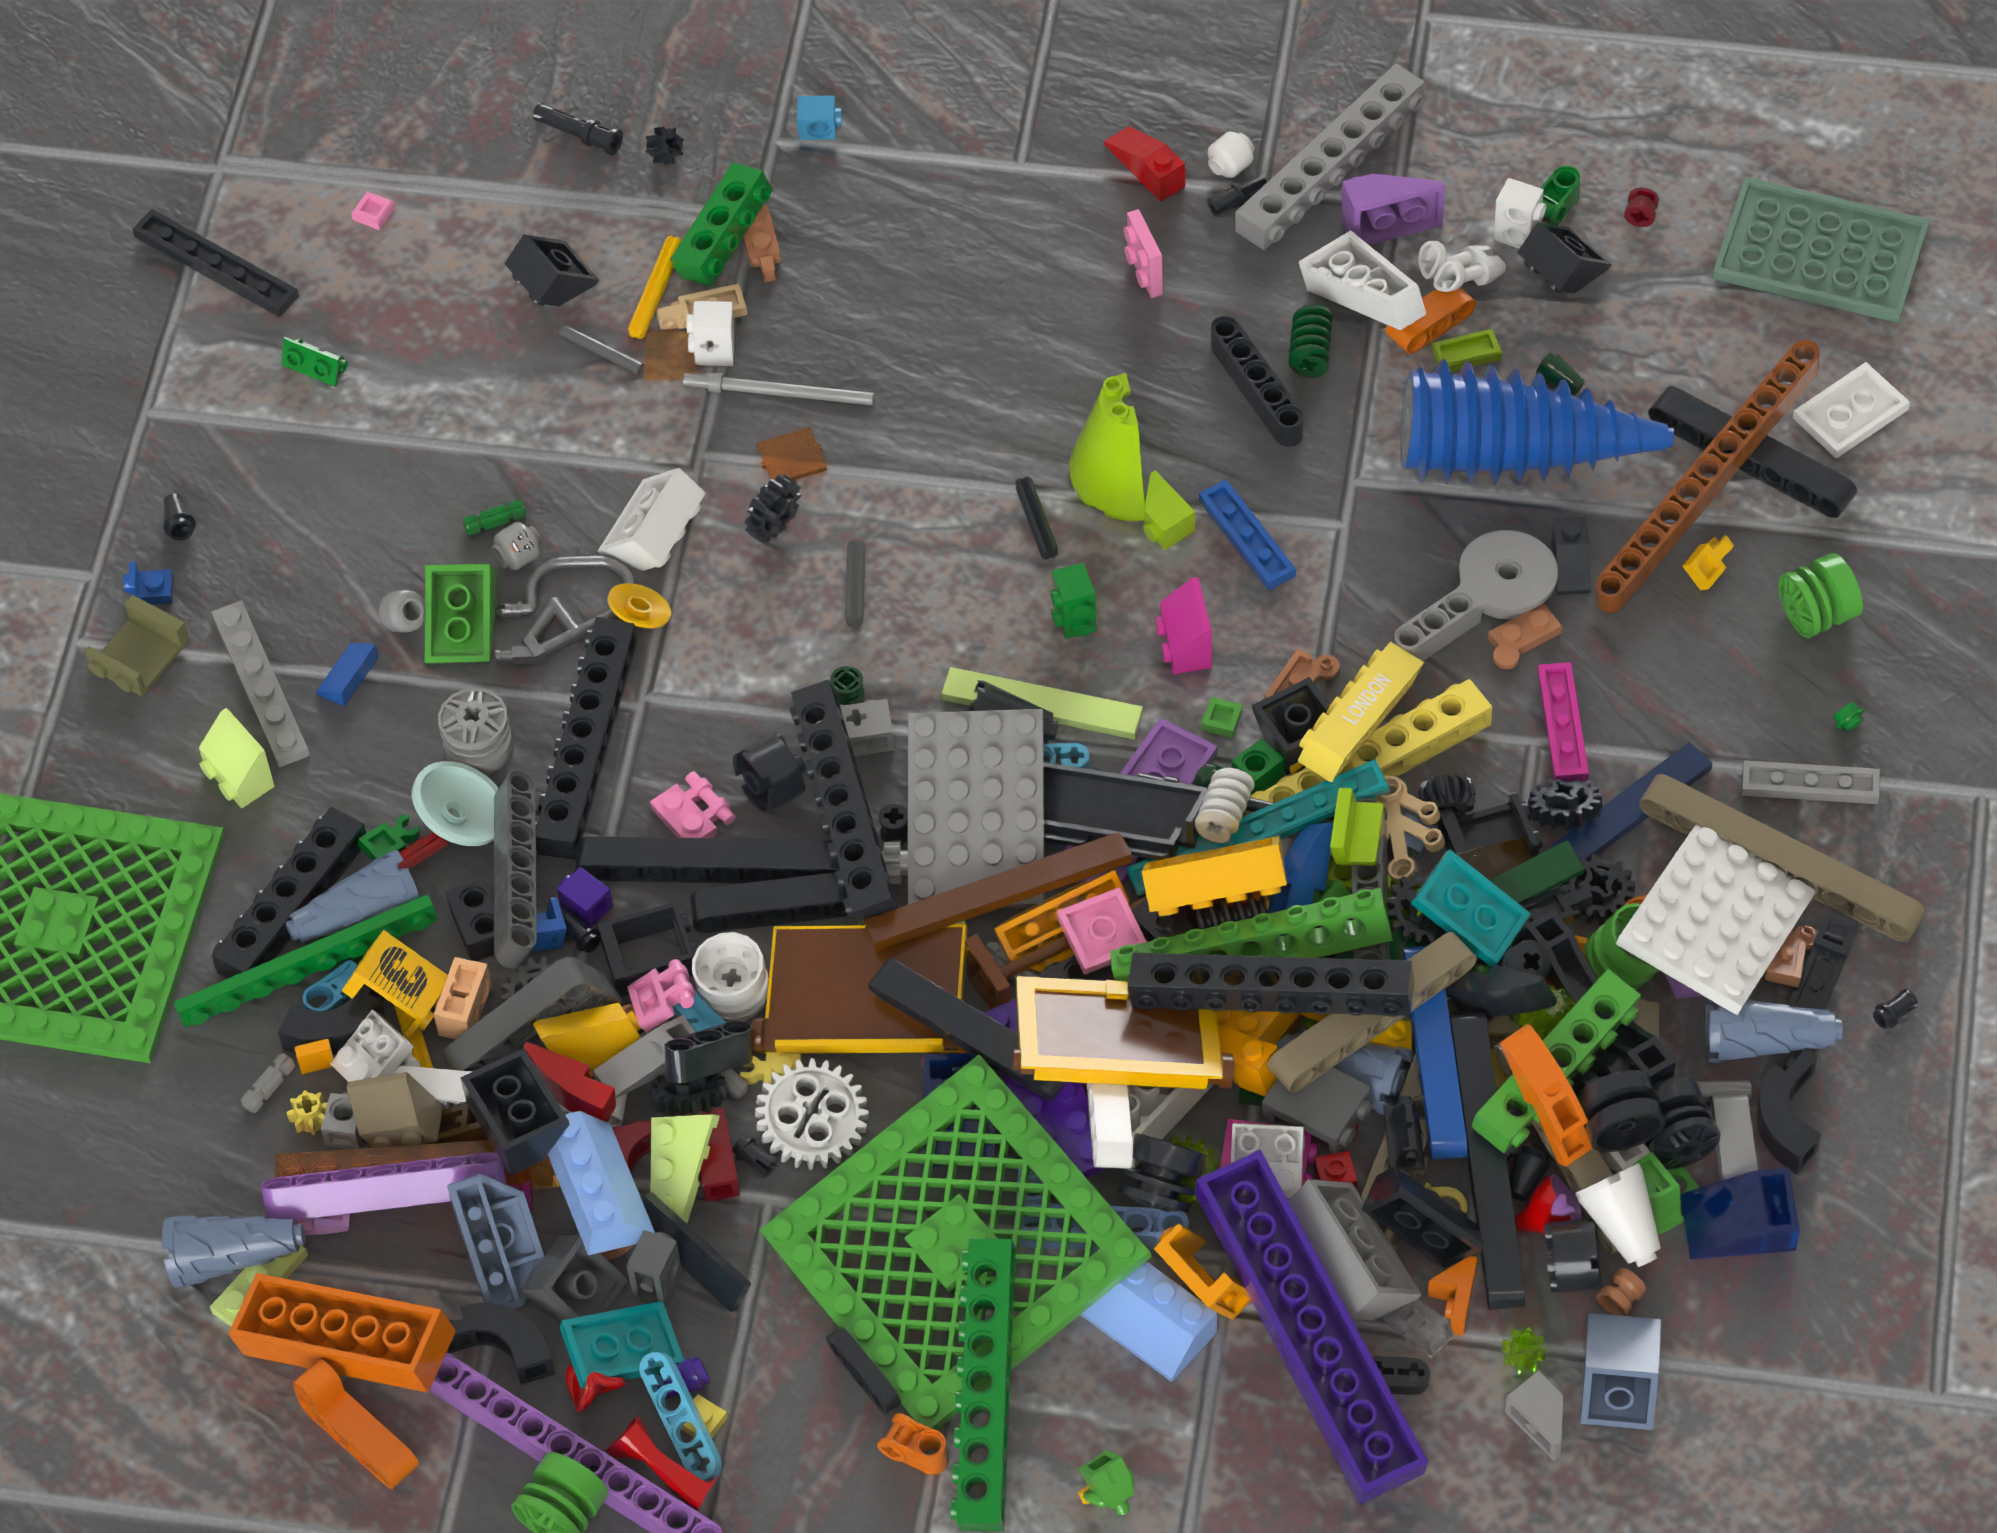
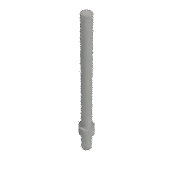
M711 372L709 375L685 373L683 379L684 386L708 388L709 392L722 393V390L871 406L874 404V393L728 378L724 377V374Z

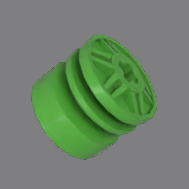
M1827 554L1812 561L1809 564V568L1800 566L1793 572H1786L1779 577L1778 591L1783 609L1796 631L1805 638H1811L1820 633V631L1825 632L1832 627V623L1841 625L1862 614L1863 601L1858 582L1850 567L1838 554Z
M1638 903L1627 904L1617 910L1605 924L1599 927L1587 939L1584 946V956L1598 979L1609 969L1635 991L1640 989L1654 974L1660 971L1616 945L1620 934L1641 904Z
M547 1452L532 1473L534 1483H527L522 1488V1495H518L511 1508L517 1519L533 1533H584L589 1526L587 1518H593L608 1498L609 1493L602 1480L581 1463L556 1452Z

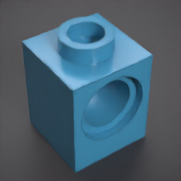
M798 96L797 127L799 140L836 139V127H842V108H836L835 96Z

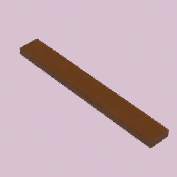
M1117 832L863 920L865 930L875 951L1132 863V854L1121 833Z

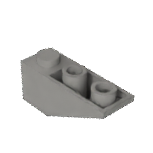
M684 1015L655 1028L593 1070L591 1074L596 1081L614 1087L616 1098L657 1079L658 1076L665 1075L664 1044L669 1040L695 1033V1030Z

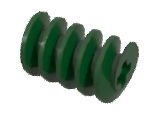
M1307 305L1299 308L1293 315L1288 363L1290 368L1300 376L1316 378L1322 376L1328 370L1333 315L1326 307Z

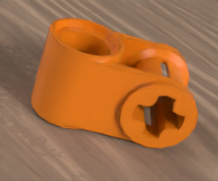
M895 1414L892 1418L893 1425L886 1437L881 1438L877 1443L878 1449L890 1459L903 1462L926 1474L934 1475L943 1472L949 1463L946 1440L943 1434L938 1430L916 1422L907 1415ZM929 1449L939 1450L933 1455L924 1454Z

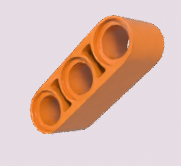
M1462 287L1450 292L1435 289L1422 298L1426 310L1425 316L1402 330L1387 325L1385 332L1407 354H1413L1468 318L1476 307V300Z

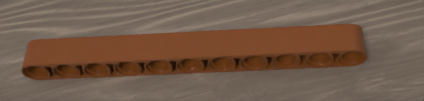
M1803 339L1792 345L1596 580V602L1601 610L1614 613L1625 606L1814 380L1819 372L1820 349L1815 342ZM1801 359H1809V360H1811V361L1802 362V361H1800V360H1801ZM1787 381L1791 384L1783 385L1781 382ZM1769 404L1772 407L1764 408L1761 405ZM1750 427L1753 428V430L1745 431L1742 430V428ZM1731 450L1734 451V453L1725 454L1723 453V451ZM1712 473L1714 476L1705 477L1703 474ZM1687 496H1692L1695 499L1685 500L1683 498ZM1674 520L1676 522L1672 524H1667L1664 521ZM1654 543L1656 546L1647 547L1644 544ZM1628 566H1634L1637 569L1629 571L1624 568ZM1607 590H1615V591H1617V592L1614 593V594H1607V593H1605V591H1607Z

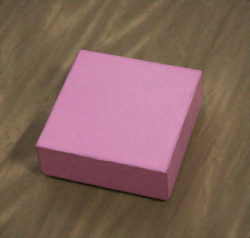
M367 191L351 213L352 219L380 230L395 210V205L393 201Z

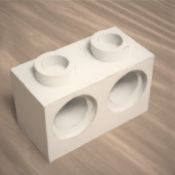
M1511 178L1507 179L1496 200L1495 241L1520 249L1536 224L1543 219L1546 211V204L1543 203L1544 189Z

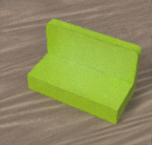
M1352 788L1338 789L1330 849L1336 865L1374 866L1377 864L1384 806L1382 803L1357 802Z

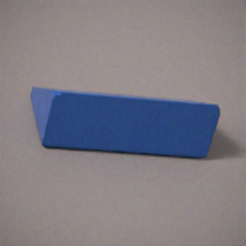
M350 643L319 686L316 694L345 707L378 660L379 656L376 645L370 643Z

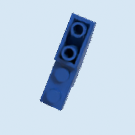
M1332 823L1306 825L1297 836L1284 858L1287 885L1280 886V893L1271 895L1268 914L1287 910L1295 905L1313 904L1314 892L1325 891L1331 850Z

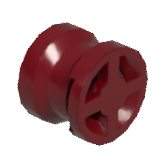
M1642 187L1631 190L1628 195V205L1624 212L1626 221L1637 227L1652 225L1655 222V210L1659 205L1658 194L1653 190Z

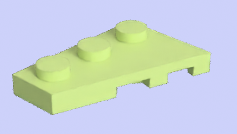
M718 1115L651 1118L650 1193L653 1192L685 1223H688L700 1184L698 1175L703 1159L708 1157L711 1147L708 1146L713 1127H717L720 1117Z

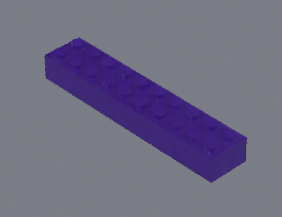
M1258 1150L1196 1180L1195 1195L1359 1504L1370 1501L1424 1475L1428 1460L1262 1151Z

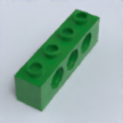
M732 162L670 258L680 278L708 287L712 286L773 191L763 171Z

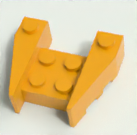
M1216 1011L1220 1054H1233V1081L1240 1088L1266 1097L1277 1080L1267 1068L1268 1061L1279 1050L1278 1046L1275 1045L1299 1014L1316 1021H1321L1331 1013L1320 1015L1299 1012L1286 1014L1267 1011Z

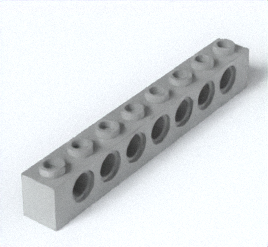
M1395 63L1235 212V232L1262 250H1266L1273 242H1278L1293 223L1297 224L1300 222L1310 207L1319 204L1324 198L1325 193L1333 186H1338L1343 181L1345 175L1353 167H1358L1371 150L1379 148L1387 135L1393 130H1398L1413 111L1417 112L1422 107L1425 101V82Z

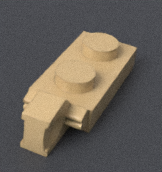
M739 284L678 296V301L671 303V306L657 309V319L661 330L675 329L677 327L678 329L687 328V314H693L694 301L733 302V318L747 315V307Z

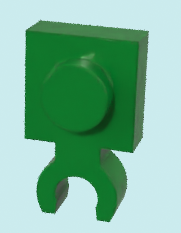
M405 814L396 820L394 827L390 828L384 822L358 839V847L371 861H374L392 850H397L400 853L406 849L405 843L416 841L420 836L421 828L417 826L412 830L404 829L409 824L410 818L408 814Z

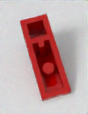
M1130 126L1104 141V145L1160 202L1185 188V163L1167 144Z

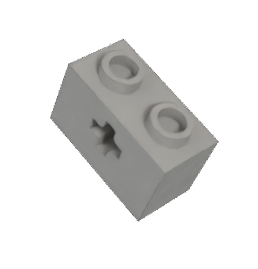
M887 699L867 700L863 703L840 705L854 756L895 750Z

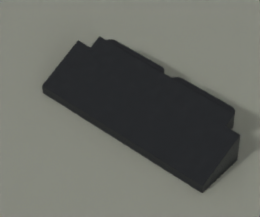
M1044 762V841L1079 846L1120 832L1133 856L1157 860L1176 857L1179 846L1193 849L1196 847L1199 833L1195 827V819L1199 814V808L1203 803L1207 788Z

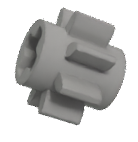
M884 842L882 853L891 884H901V876H908V850H901V842Z

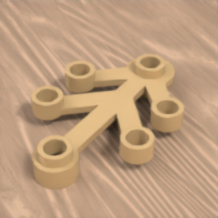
M1386 776L1384 778L1390 792L1375 799L1378 803L1383 804L1384 812L1387 810L1388 818L1385 821L1387 841L1391 837L1394 859L1388 866V872L1393 883L1401 887V877L1405 876L1409 881H1412L1414 871H1418L1414 861L1408 856L1405 833L1423 841L1425 848L1430 852L1441 850L1445 845V840L1439 829H1429L1403 816L1400 807L1402 806L1418 813L1423 824L1433 825L1440 819L1437 805L1434 802H1424L1408 794L1407 786L1401 779L1395 776ZM1433 811L1432 814L1425 815L1427 812ZM1433 838H1438L1434 842H1429Z

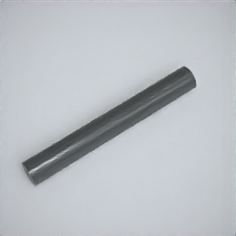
M566 324L561 327L559 332L561 337L638 375L643 372L644 363Z

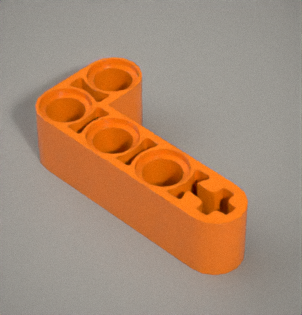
M318 1359L293 1382L297 1400L306 1414L386 1487L394 1489L419 1466V1461L412 1451L344 1390L340 1377L326 1361Z

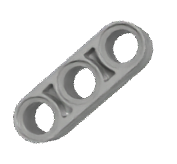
M1746 1093L1711 1095L1710 1113L1721 1133L1720 1142L1715 1147L1721 1188L1757 1187L1758 1166L1748 1096Z

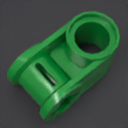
M1563 165L1558 167L1540 187L1544 189L1543 203L1546 204V211L1543 217L1548 219L1550 224L1559 225L1568 211L1579 200L1580 173L1572 166Z

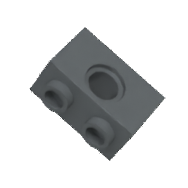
M646 1230L643 1231L627 1263L633 1299L647 1304L663 1301L665 1308H667L683 1275L677 1241L671 1236L662 1232L652 1233Z

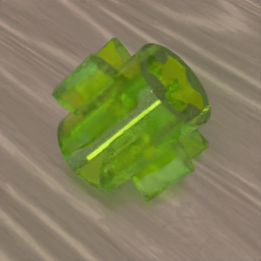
M1531 1327L1518 1332L1512 1329L1511 1341L1503 1340L1502 1351L1507 1353L1504 1364H1512L1517 1369L1518 1374L1530 1369L1536 1372L1538 1367L1537 1360H1546L1547 1350L1541 1348L1544 1345V1336L1537 1337L1531 1332Z

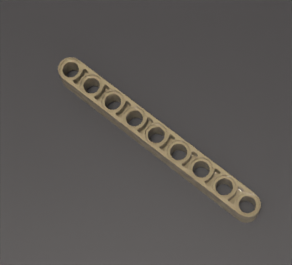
M1656 775L1639 801V807L1646 815L1687 836L1695 825L1714 830L1724 841L1727 840L1732 845L1742 846L1745 850L1752 853L1755 859L1759 857L1762 859L1761 862L1773 864L1776 868L1786 873V877L1790 875L1792 876L1791 879L1800 880L1814 889L1816 893L1812 899L1896 941L1909 942L1926 914L1924 906L1917 900L1667 775Z

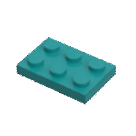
M1448 850L1443 855L1411 902L1414 907L1447 933L1454 932L1477 957L1491 968L1493 965L1498 964L1531 914L1452 850Z
M663 1301L562 1320L560 1325V1331L581 1389L585 1388L586 1378L593 1372L609 1377L623 1378L624 1380L641 1377L639 1371L640 1362L645 1355L651 1352L666 1353L672 1357L676 1366L684 1361ZM654 1361L655 1368L651 1372L652 1374H658L660 1369L664 1367V1364Z

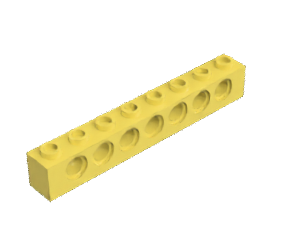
M1470 679L1461 684H1453L1439 696L1422 701L1415 709L1404 715H1396L1389 723L1376 729L1339 775L1367 763L1363 760L1376 759L1384 777H1398L1489 727L1492 720V705ZM1305 767V769L1292 776L1287 775L1281 778L1276 785L1267 790L1255 792L1251 795V798L1276 803L1324 782L1326 779ZM1245 810V816L1253 813L1251 811Z

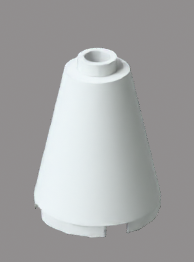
M1639 1163L1575 1193L1580 1204L1628 1264L1635 1261L1637 1266L1640 1267L1657 1259L1655 1251L1661 1249L1643 1169Z

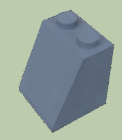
M1588 1313L1580 1424L1653 1430L1659 1378L1661 1319Z

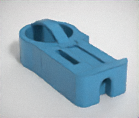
M348 960L316 984L309 986L303 994V1008L314 1011H329L344 1005L343 1002L350 997L341 990L357 968V964ZM316 996L328 997L319 1008H314L308 1004Z

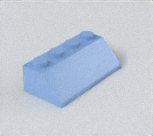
M581 1111L565 1114L570 1125L550 1150L548 1157L587 1254L592 1255L635 1245L638 1243L644 1230L655 1233L611 1124Z
M1094 1245L1093 1254L1099 1250L1096 1245ZM1147 1261L1080 1314L1171 1382L1217 1333V1312L1208 1308L1202 1301Z

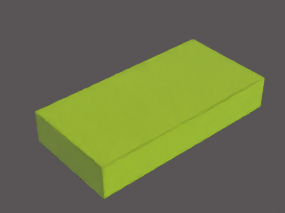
M1493 329L1431 343V351L1437 366L1442 359H1445L1450 372L1461 370L1467 361L1473 367L1502 360V351Z

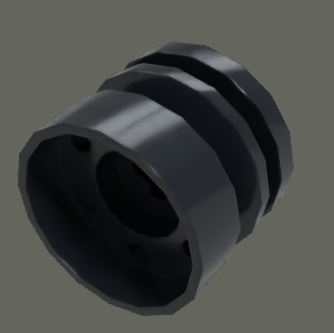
M1671 1077L1652 1084L1656 1094L1654 1100L1658 1101L1666 1123L1663 1130L1654 1138L1645 1142L1644 1145L1650 1152H1653L1666 1169L1686 1167L1705 1158L1720 1142L1721 1133L1714 1122L1712 1114L1707 1109V1103L1695 1080L1688 1077Z
M1135 1133L1132 1158L1142 1162L1141 1170L1124 1169V1175L1138 1179L1136 1186L1120 1182L1118 1191L1126 1194L1135 1202L1166 1212L1182 1211L1189 1213L1192 1204L1177 1199L1179 1192L1195 1196V1189L1182 1183L1184 1176L1200 1177L1207 1155L1171 1142Z

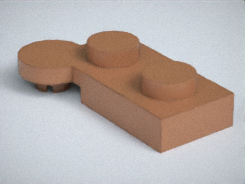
M1543 603L1488 631V640L1495 648L1493 652L1495 665L1501 669L1514 668L1519 662V654H1523L1562 633V625Z
M1297 648L1265 694L1264 699L1308 677L1311 678L1315 685L1319 679L1331 680L1335 678L1340 671L1338 659L1332 655H1322L1314 660L1310 653Z
M1807 925L1797 927L1794 932L1792 930L1766 970L1764 980L1798 988L1802 975L1805 950H1812L1814 946L1813 941L1818 931Z

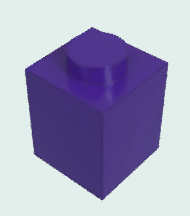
M581 867L572 875L564 877L557 888L560 907L568 913L576 912L579 918L590 928L613 907L610 888Z

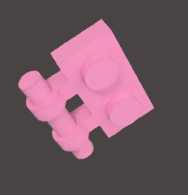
M695 771L689 773L685 778V781L691 786L689 790L684 792L678 784H675L650 801L651 809L677 838H713L718 835L717 827L713 824L714 822L721 819L725 825H729L736 818L730 810V804L723 797H718L712 791V784L706 778H701ZM702 799L709 806L703 812L696 805Z
M677 959L670 961L668 964L669 968L662 973H659L654 968L627 986L638 1024L646 1033L655 1027L665 1024L670 1017L675 1015L673 1006L680 1003L685 1009L691 1008L694 1004L695 991L692 984L688 982V970Z

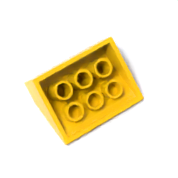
M1280 836L1146 862L1142 870L1150 912L1158 911L1159 916L1178 913L1179 906L1192 904L1193 910L1213 906L1212 900L1226 897L1227 903L1247 899L1246 893L1260 891L1261 896L1272 895L1281 892L1280 886L1287 885Z

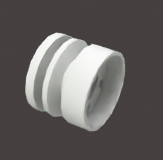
M730 932L710 937L697 948L692 959V974L698 993L725 1022H744L755 1017L765 1008L769 977L758 944L748 936Z

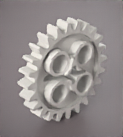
M811 1058L809 1067L805 1068L800 1060H796V1069L793 1071L786 1064L783 1065V1076L781 1077L773 1072L771 1074L772 1084L763 1083L762 1092L765 1095L757 1096V1104L761 1107L755 1108V1117L761 1120L757 1122L756 1129L757 1131H765L761 1142H773L770 1147V1153L775 1154L781 1150L783 1152L781 1162L783 1163L790 1157L795 1158V1168L800 1166L802 1160L807 1161L809 1170L813 1169L815 1161H820L823 1168H827L828 1158H832L839 1164L841 1163V1151L851 1156L853 1151L851 1144H861L862 1137L858 1133H866L867 1124L862 1121L868 1120L869 1111L862 1108L866 1106L867 1098L858 1097L862 1086L855 1085L851 1087L853 1075L849 1074L842 1078L840 1076L842 1069L840 1065L833 1072L829 1071L827 1060H825L821 1068L816 1067L814 1058ZM807 1087L813 1090L814 1093L810 1096H802L797 1090ZM828 1090L829 1093H827L819 1103L818 1114H813L810 1117L802 1136L800 1138H795L794 1135H796L805 1124L806 1114L810 1115L812 1113L822 1091ZM831 1104H838L844 1110L840 1113H833L827 1107ZM784 1115H791L796 1121L792 1124H785L779 1118ZM813 1132H821L827 1138L822 1141H815L809 1135Z

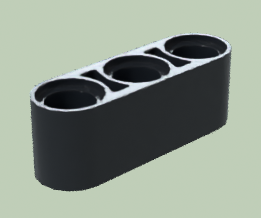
M732 1021L667 1041L664 1044L665 1079L672 1083H687L750 1063L753 1060L752 1025L743 1021Z

